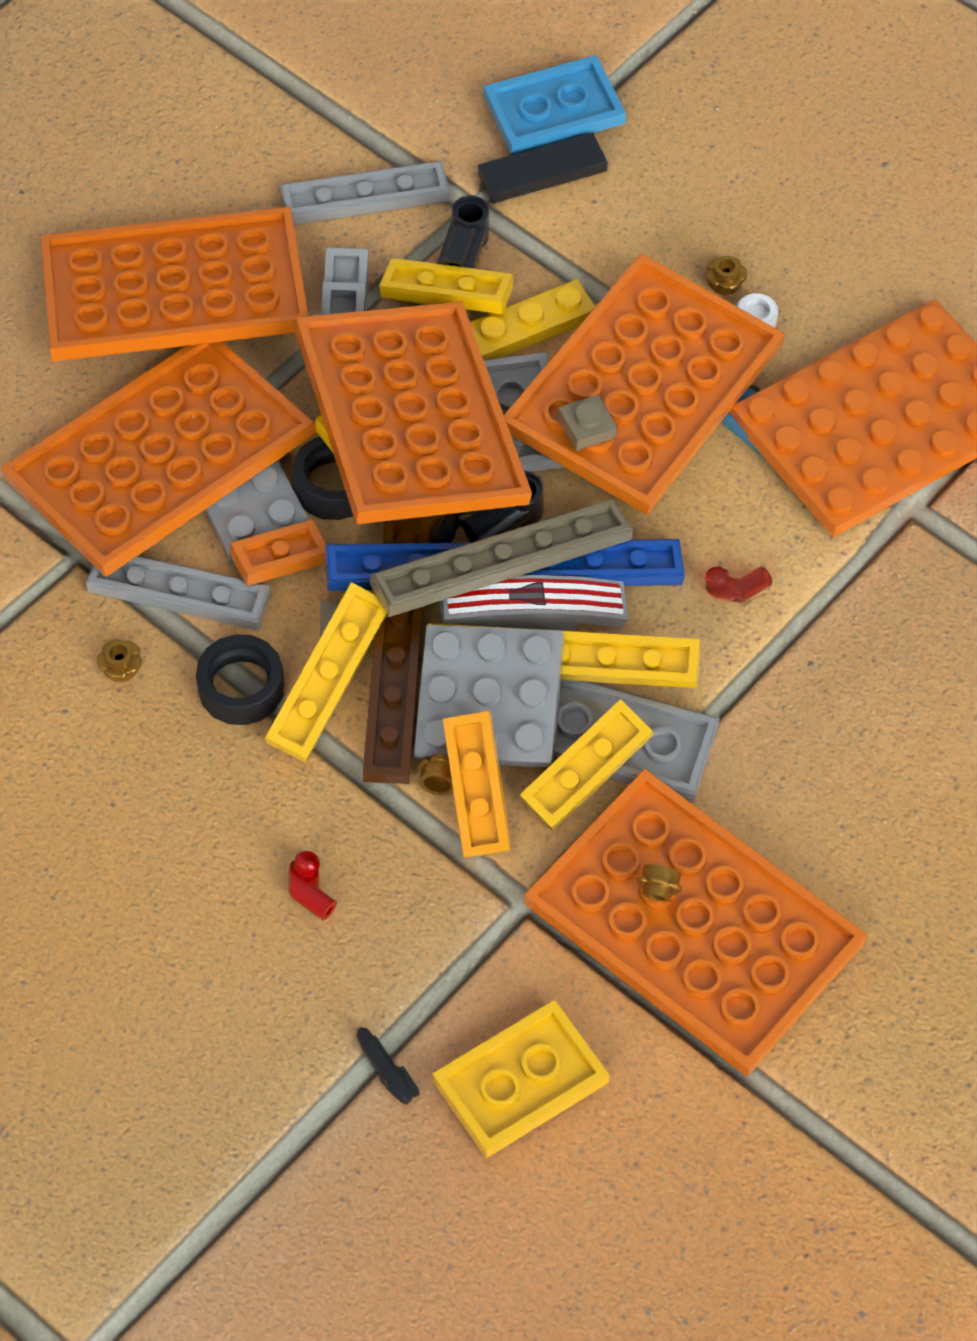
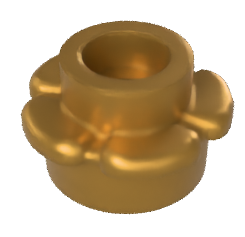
M733 256L713 258L706 267L708 271L706 279L709 286L719 294L729 295L735 293L747 278L746 267L741 266L740 260Z
M118 639L111 640L103 645V652L97 656L99 669L104 671V674L115 682H125L132 679L142 664V658L139 656L140 649L130 640L125 642ZM117 656L124 657L122 660H115Z
M434 754L429 757V760L424 759L419 762L417 771L421 773L419 785L422 789L434 795H449L454 792L447 755Z
M646 864L643 867L642 876L636 878V883L644 888L642 895L649 899L669 902L672 895H677L683 890L679 886L681 873L669 867Z

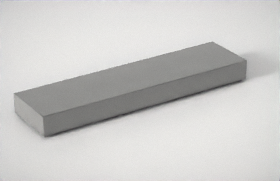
M442 161L280 185L283 207H291L293 225L450 201V191Z
M136 556L107 577L93 565L86 582L87 592L256 631H259L271 597V586L257 583L246 586L243 579Z

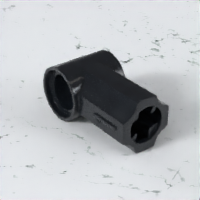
M467 195L455 201L452 206V220L437 264L475 269L481 249L489 239V206L485 200L478 196Z
M524 471L532 491L529 505L470 511L461 516L459 524L469 542L479 541L514 530L519 526L523 527L538 522L544 512L543 484L540 478L532 472Z

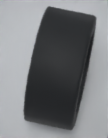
M321 437L313 438L304 444L294 457L293 490L302 507L309 514L330 520H342L352 517L353 513L345 490L325 491L314 486L308 480V474L316 467L327 463H336L333 452Z
M240 634L220 638L208 646L198 660L196 670L198 693L203 707L215 719L233 725H248L262 721L275 711L283 698L284 675L279 655L268 642L253 635ZM236 662H251L262 667L267 674V683L264 688L256 694L244 698L228 697L217 692L213 681L214 676L219 670L228 664Z

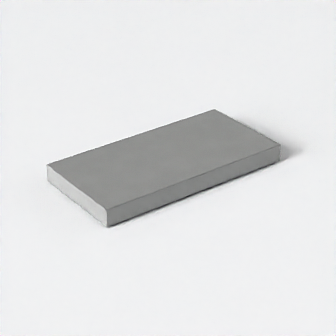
M561 680L554 761L621 699L653 731L654 735L608 779L630 784L646 769L686 800L694 803L719 727L720 718L591 682Z

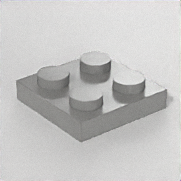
M278 460L204 510L230 564L234 563L230 555L231 542L309 520Z

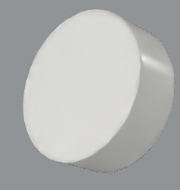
M760 293L748 294L737 303V307L775 328L778 318V306L769 296Z

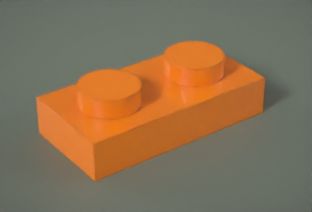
M311 519L231 542L230 555L246 586H251L325 564L326 542L314 520Z

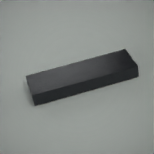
M592 132L478 164V175L491 203L494 204L606 172L608 162Z

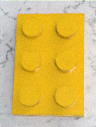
M555 999L432 1073L433 1083L485 1158L490 1157L609 1083L610 1074Z

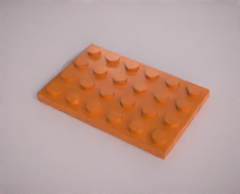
M291 207L41 235L52 362L295 333L296 317L309 316Z
M641 253L504 414L511 436L648 515L730 412L732 406L737 403L780 349L784 342L785 333ZM599 395L617 426L616 438L575 451L557 418L558 408Z
M933 299L732 406L730 415L748 435L747 438L834 538L977 458V343L936 299Z
M463 302L296 317L294 331L356 524L530 504L532 491Z
M223 342L196 344L183 347L2 466L1 471L4 479L91 564L107 577L317 433L314 422Z
M646 769L626 787L524 894L523 903L746 1077L750 1075L866 943L868 935ZM646 864L669 867L681 873L679 886L683 890L677 895H672L669 902L649 899L642 895L644 888L636 883V878L642 876L643 867Z

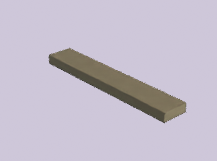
M610 499L373 573L370 576V586L388 617H392L630 541L633 529L614 499Z

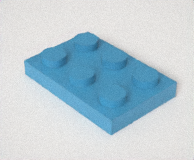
M597 55L483 86V98L511 155L625 124L626 112Z

